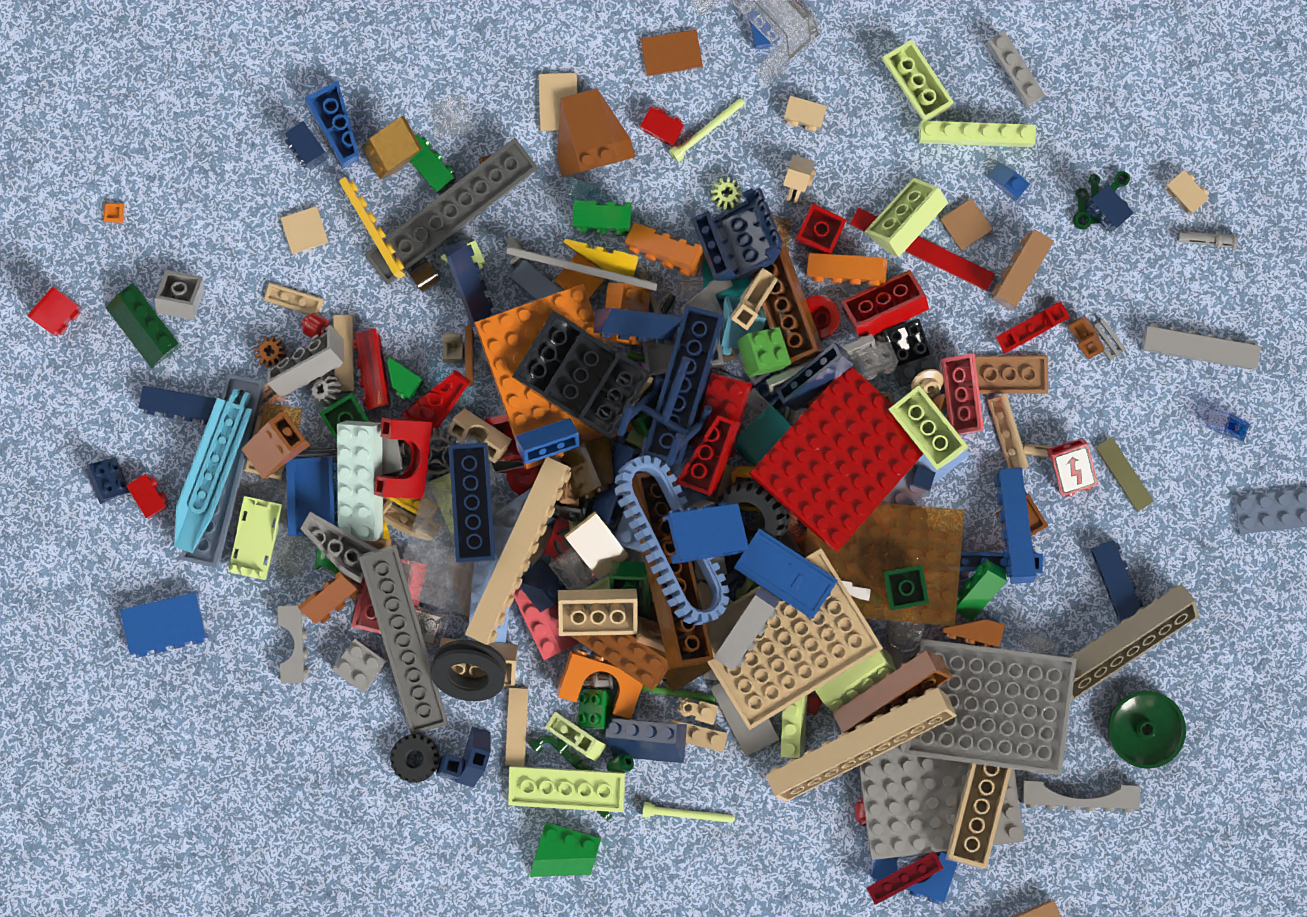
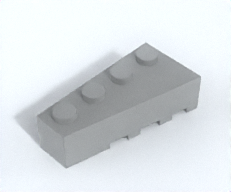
M331 325L325 328L326 332L320 337L318 335L314 336L311 339L312 343L305 348L299 347L291 358H284L267 371V384L280 398L291 394L301 386L309 384L312 380L324 376L327 372L340 367L344 363V339Z
M761 586L714 656V659L732 671L736 666L741 667L746 659L744 654L747 650L749 652L752 651L757 643L754 639L757 635L762 636L767 628L764 624L768 619L772 621L778 612L775 608L781 599Z

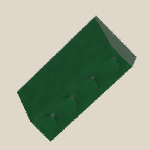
M132 283L122 290L106 307L151 369L182 346L136 284Z

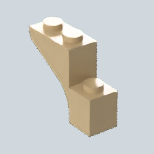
M762 268L740 297L741 302L730 315V318L748 330L757 318L762 304L778 281V278Z

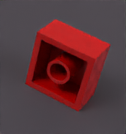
M812 204L795 242L821 254H831L847 219Z

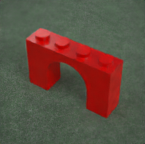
M382 417L380 437L406 441L411 449V462L406 471L398 476L376 475L374 495L384 498L424 499L432 422Z

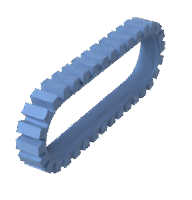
M650 456L637 457L622 466L618 471L620 474L615 478V483L619 484L615 488V494L623 495V498L618 500L620 507L627 505L628 510L623 513L626 519L631 516L634 520L629 525L631 529L638 527L639 532L634 535L637 541L642 538L644 539L645 543L641 544L640 547L643 552L649 549L651 554L645 557L648 563L653 560L655 561L656 565L652 566L651 570L653 574L660 571L662 576L656 578L659 585L666 583L667 587L662 589L664 596L672 595V599L667 602L670 607L677 605L678 608L674 611L677 617L684 616V622L688 624L694 622V625L713 621L726 610L724 606L728 605L729 597L724 596V594L729 593L728 585L721 586V582L726 580L723 573L716 574L715 571L721 568L718 562L711 564L710 560L713 558L696 560L710 587L712 601L706 610H698L687 601L633 492L632 478L637 471H645L653 475L671 510L680 509V512H684L685 509L682 505L688 501L685 496L678 497L677 494L682 492L680 485L673 487L672 483L677 481L674 474L667 476L666 473L670 468L666 463L660 466L661 460L656 457L652 459Z

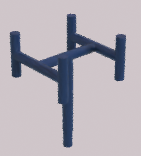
M686 356L682 357L663 413L660 414L652 409L663 382L661 376H656L652 390L635 406L630 403L626 404L617 431L618 435L623 436L629 421L642 411L677 432L666 460V464L669 466L674 464L678 451L694 435L702 437L712 410L711 406L706 405L700 420L689 430L670 420L690 361Z

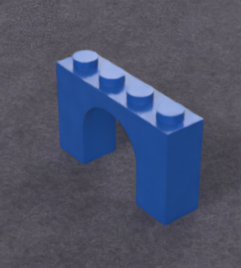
M938 852L937 856L944 869L907 888L910 891L909 894L919 898L921 895L928 897V901L939 904V901L945 902L958 863L947 860V853ZM898 857L874 860L869 875L873 878L872 881L876 882L897 871Z

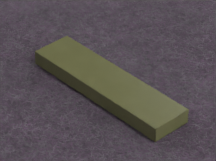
M1112 437L1095 447L1137 512L1154 502Z

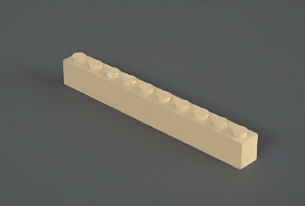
M549 457L545 458L465 635L489 646L491 642L493 643L496 640L498 626L503 624L506 618L504 613L507 607H510L513 603L515 589H519L522 583L521 576L530 566L529 559L531 554L536 552L539 545L537 541L540 536L544 535L547 528L545 524L548 518H551L554 514V504L563 494L562 487L564 483H567L570 479L571 468Z

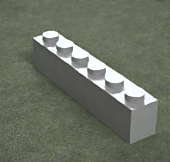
M1150 324V326L1144 329L1141 351L1249 370L1258 369L1261 346H1257L1256 342L1244 341V343L1237 342L1236 338L1226 337L1223 340L1218 339V335L1214 334L1201 336L1199 335L1200 332L1197 331L1184 333L1180 332L1181 329L1169 327V330L1161 329L1162 326L1157 324Z

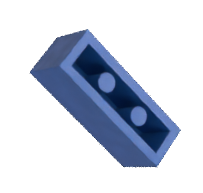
M570 418L515 436L517 451L525 464L580 447L579 433Z

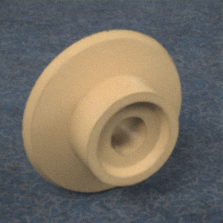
M935 369L922 371L912 381L911 390L920 385L927 395L933 398L940 392L943 386V375Z

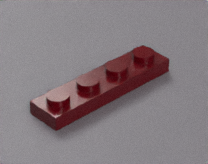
M935 851L870 884L866 889L874 905H877L944 868Z

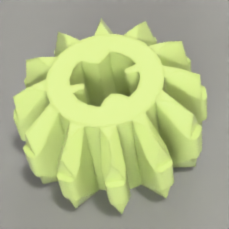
M727 177L726 183L720 178V185L718 183L713 184L716 189L711 190V194L716 196L712 197V201L719 200L716 204L717 207H720L723 203V209L726 210L727 204L730 205V208H734L733 201L736 204H740L738 198L743 197V194L738 192L742 189V186L735 187L737 180H734L731 184L730 177ZM725 189H729V193L732 192L728 198L724 197L725 194L722 195L721 193L725 192Z

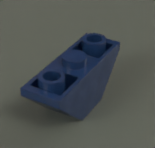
M472 726L462 757L465 760L460 778L455 780L456 783L474 787L483 775L491 753V732Z

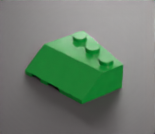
M574 200L573 229H576V232L588 233V230H595L596 234L606 235L607 232H614L616 236H626V233L630 232L632 202H625V206H620L616 202H606L605 205H601V202Z
M546 821L530 877L591 875L602 837Z

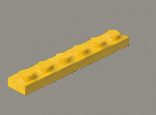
M346 177L339 180L342 188L394 276L399 279L405 276L403 271L405 267L402 261L394 256L395 249L391 243H387L384 239L386 234L383 229L377 227L375 215L372 211L369 212L366 206L368 203L362 195L359 196L357 190H359L358 186L353 180L350 181Z

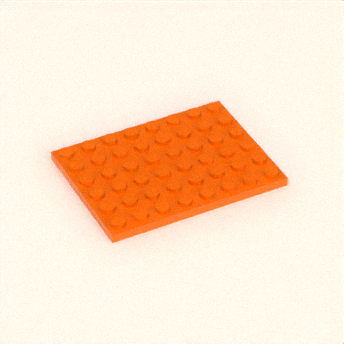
M584 284L474 322L514 438L516 435L567 418L571 419L577 429L580 444L606 437L556 408L512 377L553 310L604 344L600 334L593 333L595 316ZM631 420L628 423L625 433L634 430ZM618 429L616 430V432H615V434L613 435V437L618 436V434H617ZM567 451L549 456V458L554 460L562 457ZM545 458L528 464L524 463L525 469L543 464Z

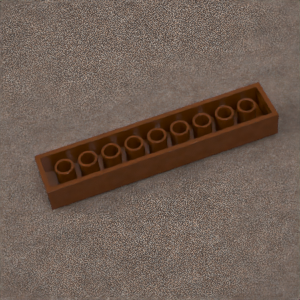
M670 470L666 473L667 476L671 475ZM648 472L635 474L632 478L633 492L687 601L694 608L703 610L692 562L672 564L671 556L675 555L676 551L669 522H663L662 519L669 515L668 512L671 511V508L653 475ZM643 538L640 539V544L645 543ZM649 549L644 552L642 551L669 670L703 664L713 660L714 657L706 624L694 625V622L688 624L683 621L684 616L677 617L674 613L678 608L677 605L670 607L667 602L672 599V595L664 596L662 589L667 587L666 583L659 585L656 578L662 576L660 571L653 574L651 567L656 565L655 561L653 560L648 563L645 557L651 554Z

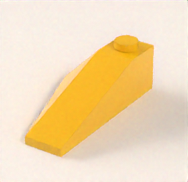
M569 239L564 240V245L598 268L630 277L635 276L639 262L638 256L616 250L613 253H609V250L597 246L593 249L586 243Z

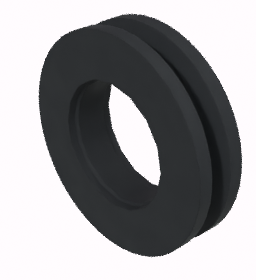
M456 640L442 645L436 651L431 677L434 684L442 692L453 698L464 701H483L496 696L503 689L507 665L503 656L489 645L473 640ZM463 663L472 664L480 667L487 674L483 677L469 678L459 675L451 667Z

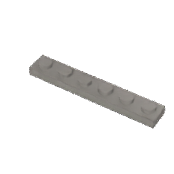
M872 334L862 336L857 341L841 346L848 352L852 360L876 350L875 339ZM809 359L802 365L791 367L786 372L775 374L767 379L766 383L770 394L777 393L776 389L813 359Z

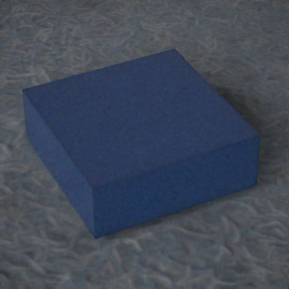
M917 466L911 485L930 491L936 472Z

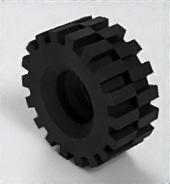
M411 734L404 736L394 744L391 750V768L394 770L395 775H398L403 781L419 783L427 780L433 775L439 764V752L436 744L424 735ZM411 751H418L422 755V762L418 766H412L407 761V756Z

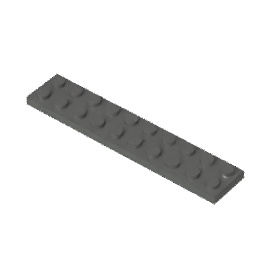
M516 138L509 141L385 238L386 242H390L395 249L393 254L396 259L399 258L405 267L403 269L404 273L539 169ZM377 246L365 254L387 285L398 279L393 275Z
M393 545L358 555L411 734L448 725L439 689L431 677L432 665L397 546Z

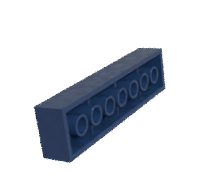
M686 305L656 407V411L662 414L682 357H688L690 361L670 420L687 430L695 424L725 320L724 315ZM653 418L643 455L650 456V458L656 457L662 462H666L677 432ZM690 440L678 451L673 465L683 466Z

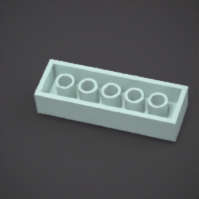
M344 421L337 424L338 528L362 541H376L383 537V497L374 495L376 475L383 476L382 437H380L382 423Z

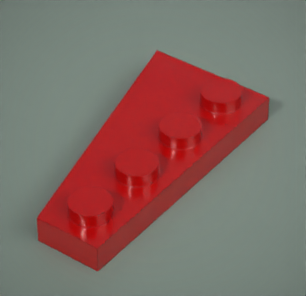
M454 370L403 411L400 416L404 419L432 422V434H434L433 428L438 429L471 380Z

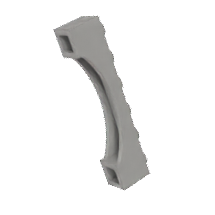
M1022 780L1021 803L1026 804V808H1038V805H1045V809H1057V806H1064L1065 810H1076V807H1084L1086 811H1095V808L1099 807L1107 812H1115V808H1121L1122 812L1134 813V809H1140V786L1118 784L1117 789L1101 796L1075 798L1060 795L1044 786L1043 781Z

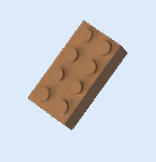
M1035 229L1031 233L1027 232L1019 244L1022 248H1018L1010 259L1013 262L1012 265H1008L1001 275L1003 281H999L991 292L994 295L992 300L1010 311L1015 309L1054 240Z

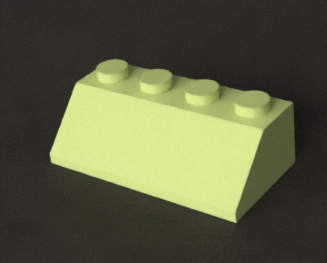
M913 40L908 41L881 58L923 122L945 112L954 103Z
M913 178L865 230V233L886 252L899 257L948 202L939 187Z
M920 385L889 409L936 470H939L969 448Z
M883 648L815 691L822 702L833 712H836L839 706L849 703L853 700L854 696L867 691L870 685L883 680L886 674L895 672L896 668L892 656Z

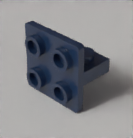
M116 457L87 465L85 470L100 505L130 492Z

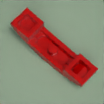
M1060 301L998 335L995 339L1003 353L1006 354L1069 319L1070 316Z

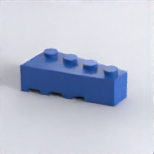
M339 81L305 97L307 109L341 168L344 169L359 161V153Z

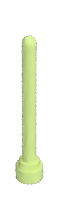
M738 99L681 146L672 147L669 153L675 161L679 162L682 160L689 148L742 107L745 103L744 100Z
M643 802L642 817L647 818L655 814L721 822H734L735 817L729 814L655 807L651 802Z

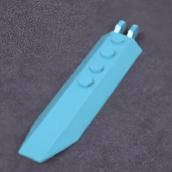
M236 388L233 389L229 401L220 398L216 399L176 505L174 547L193 553L213 517L252 413V409L246 408L251 395L248 392L243 394L239 405L235 404L240 390Z

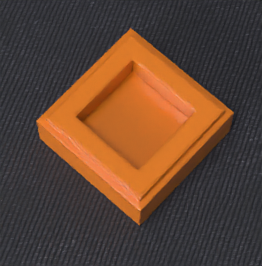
M105 203L103 222L123 223L125 204Z

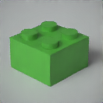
M780 327L748 333L737 340L748 377L780 371L791 364Z

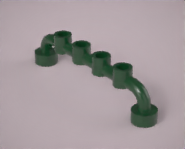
M544 735L536 740L532 738L527 743L537 754L544 749L541 746L542 744L549 743L576 770H593L590 766L585 768L581 764L583 759L576 752L572 755L567 750L569 745L562 739L558 741L552 736ZM597 811L607 822L613 817L610 811Z

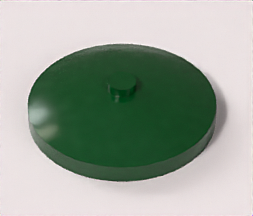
M1139 691L1127 695L1114 707L1108 721V737L1115 753L1126 763L1145 769L1158 768L1172 761L1181 751L1186 738V723L1180 708L1169 697L1158 692Z

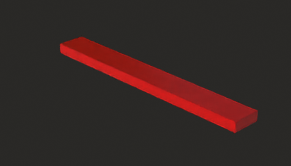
M858 207L850 226L865 232L876 220L877 216ZM919 236L904 251L986 292L995 276V273Z

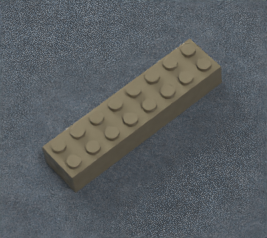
M1182 584L1172 587L1168 593L1162 597L1155 598L1150 605L1140 608L1135 615L1122 620L1120 625L1107 630L1103 636L1092 640L1085 648L1077 650L1072 654L1070 658H1076L1077 661L1071 702L1199 617L1195 599Z

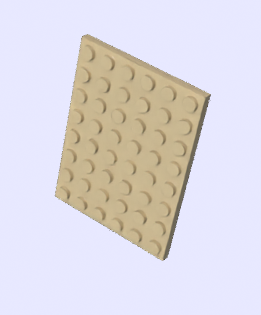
M821 548L805 557V559L838 581L813 620L781 599L775 608L778 612L772 621L769 619L764 624L767 626L762 636H756L754 641L757 643L751 652L746 651L744 654L746 659L741 667L736 666L732 671L716 659L708 661V664L749 730L883 649ZM761 586L727 605L724 613L718 616L719 618L706 623L713 657Z

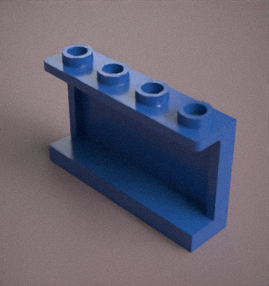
M334 457L293 458L286 463L288 536H307L301 530V527L310 512L338 527V519H336V511H338V499H336L338 480H335L337 461H335Z
M724 502L720 503L718 507L709 504L702 506V509L698 510L697 507H690L685 509L684 512H680V509L669 511V515L662 518L663 522H669L676 554L671 556L672 564L739 554L749 549L738 504Z
M198 592L120 610L130 655H136V658L147 656L148 651L154 650L156 654L165 652L166 647L173 646L174 649L185 647V643L191 641L193 645L203 643L204 638H208V634H206Z

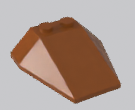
M598 88L560 98L557 160L562 177L635 158L630 137Z

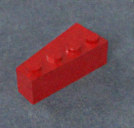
M718 415L674 483L709 496H715L741 422Z

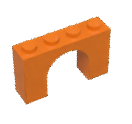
M571 649L556 691L557 696L577 702L582 684L589 675L599 671L608 672L618 681V689L611 706V711L615 715L631 719L643 684L598 654L592 656L588 655V652L583 649Z

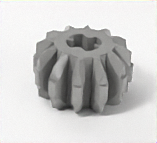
M325 374L312 382L313 388L309 390L313 393L310 397L314 399V403L317 405L329 407L336 403V400H340L339 393L343 391L339 389L342 384L338 382V378Z

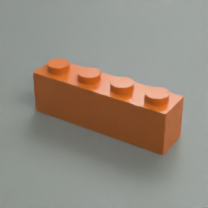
M809 253L807 276L812 278L813 282L820 283L823 280H831V283L842 284V281H849V284L861 285V282H868V285L880 286V283L886 282L888 260L883 257Z

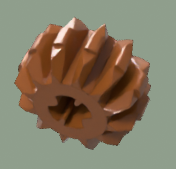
M271 335L270 341L266 336L263 337L264 343L258 340L257 343L260 345V348L254 347V351L260 352L254 355L256 359L261 358L259 364L265 363L267 368L270 367L271 362L275 366L277 364L276 360L282 361L283 359L280 358V355H287L286 352L281 351L286 348V345H280L282 340L279 338L275 341V336ZM269 347H272L275 351L274 354L271 353V356L266 353V349H269Z

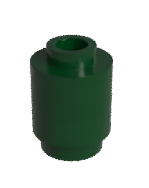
M621 753L609 759L606 769L609 772L626 773L633 769L634 761L630 754Z

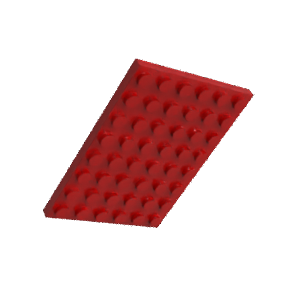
M850 367L827 386L753 468L749 475L829 548L837 553L924 453L889 411L894 404L853 367Z

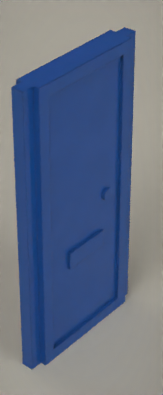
M759 529L749 543V549L744 551L734 569L813 620L838 580Z

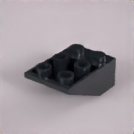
M919 318L883 331L890 361L899 387L912 383L914 378L922 371L928 369L938 370Z

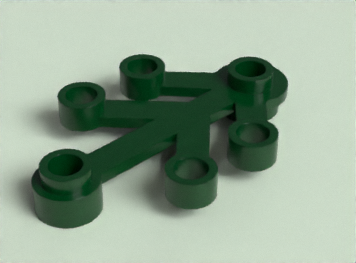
M1125 171L1118 172L1114 176V182L1110 187L1114 191L1119 187H1125L1130 181L1129 174ZM1097 174L1091 175L1088 179L1091 185V199L1099 193L1100 177ZM1122 176L1125 179L1124 183H1120L1118 177ZM1096 177L1098 182L1092 183L1091 178ZM1085 188L1077 189L1075 196L1078 199V212L1073 216L1072 222L1077 229L1085 230L1091 224H1099L1100 222L1096 217H1091L1086 211L1085 198L1087 190ZM1078 191H1084V197H1080ZM1080 217L1085 218L1084 224L1079 223Z

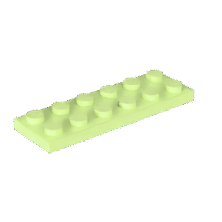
M525 766L509 767L508 805L624 812L625 772Z

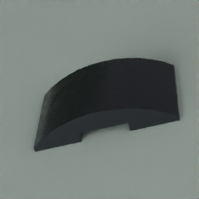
M553 310L512 377L556 408L611 439L620 425L626 404L634 403L651 372L620 352L614 351L586 333L584 329Z

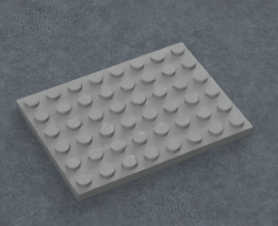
M921 639L919 652L927 650L942 657L952 675V678L937 688L948 695L957 716L906 741V755L1062 775L1076 658Z
M906 742L859 765L871 860L926 854L933 851H948L970 763L906 755ZM1014 769L1011 770L993 845L1024 842Z

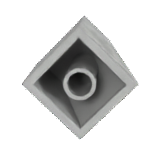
M382 437L383 476L406 471L411 462V449L407 442Z

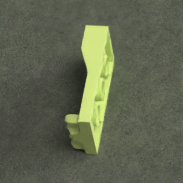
M244 496L228 572L263 580L267 579L284 505ZM246 511V521H243L244 513ZM274 518H277V519H276V523H275V528H274V527H272V526H273V523H274ZM236 549H239L236 559L234 558ZM265 556H269L267 565H263Z

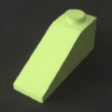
M554 712L545 726L551 733L594 761L598 760L607 746L557 712Z

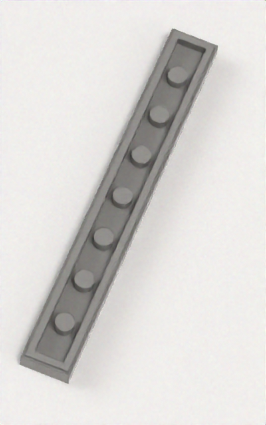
M507 247L506 254L657 291L658 284Z

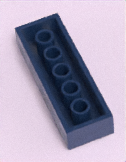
M488 443L449 445L456 563L495 561Z

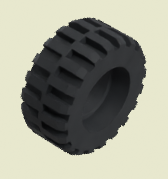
M744 478L742 481L734 482L716 500V507L724 502H730V504L747 502L755 505L760 509L765 518V529L763 531L778 541L788 529L787 524L790 522V516L787 513L789 510L755 479L751 481L750 478ZM744 526L749 545L757 531Z

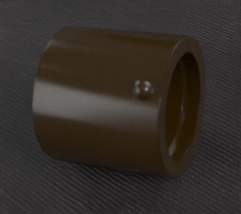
M428 260L409 272V275L422 293L441 281Z

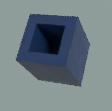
M449 754L441 756L436 776L453 781L460 778L465 759Z

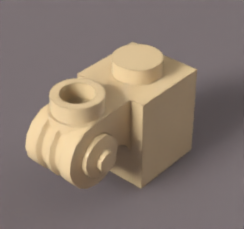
M680 698L679 708L677 709V712H680L679 714L684 717L692 715L695 716L697 721L714 725L718 705L699 701V704L691 700L692 698Z

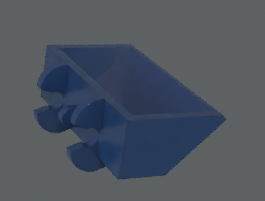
M622 442L617 443L612 457L614 482L607 486V490L600 493L595 492L598 497L591 514L596 512L600 519L606 523L616 522L621 509L618 500L622 499L623 495L615 494V488L619 486V484L615 483V478L620 474L618 472L620 468L629 461L639 457L642 450Z

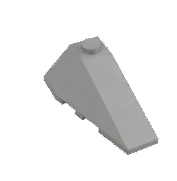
M311 512L301 527V530L343 574L359 583L362 581L364 574L358 555L378 549Z

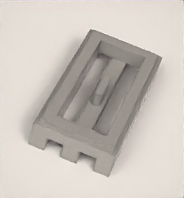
M1104 319L1093 326L1114 352L1111 355L1104 346L1105 350L1103 352L1110 361L1126 350ZM1100 325H1102L1105 328V330L1108 332V334L1120 348L1119 350L1115 348V346L1112 344V342L1100 328Z

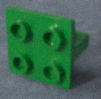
M581 689L578 698V727L606 729L607 718H611L612 690Z

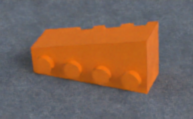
M635 222L624 242L630 253L644 255V258L651 262L658 261L667 269H677L680 274L686 277L690 275L696 277L705 258L701 245L695 243L693 247L687 240L680 238L679 241H676L675 238L667 233L658 235V231Z

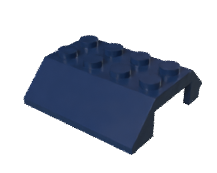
M761 188L746 190L742 193L746 201L715 217L709 211H706L692 218L696 233L716 281L741 280L773 264L782 250L781 245L783 241L777 231V226L771 216V211L765 201Z

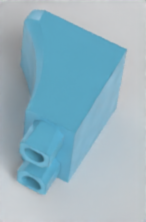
M726 296L723 310L725 320L720 334L722 354L730 355L732 348L738 349L737 356L742 358L737 340L748 333L762 331L766 316L761 306L757 318L749 329L746 330L730 318V315L741 302L740 298Z

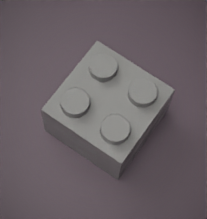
M165 270L155 296L156 313L194 320L204 294L203 277Z
M354 639L332 671L365 693L388 661L360 640Z

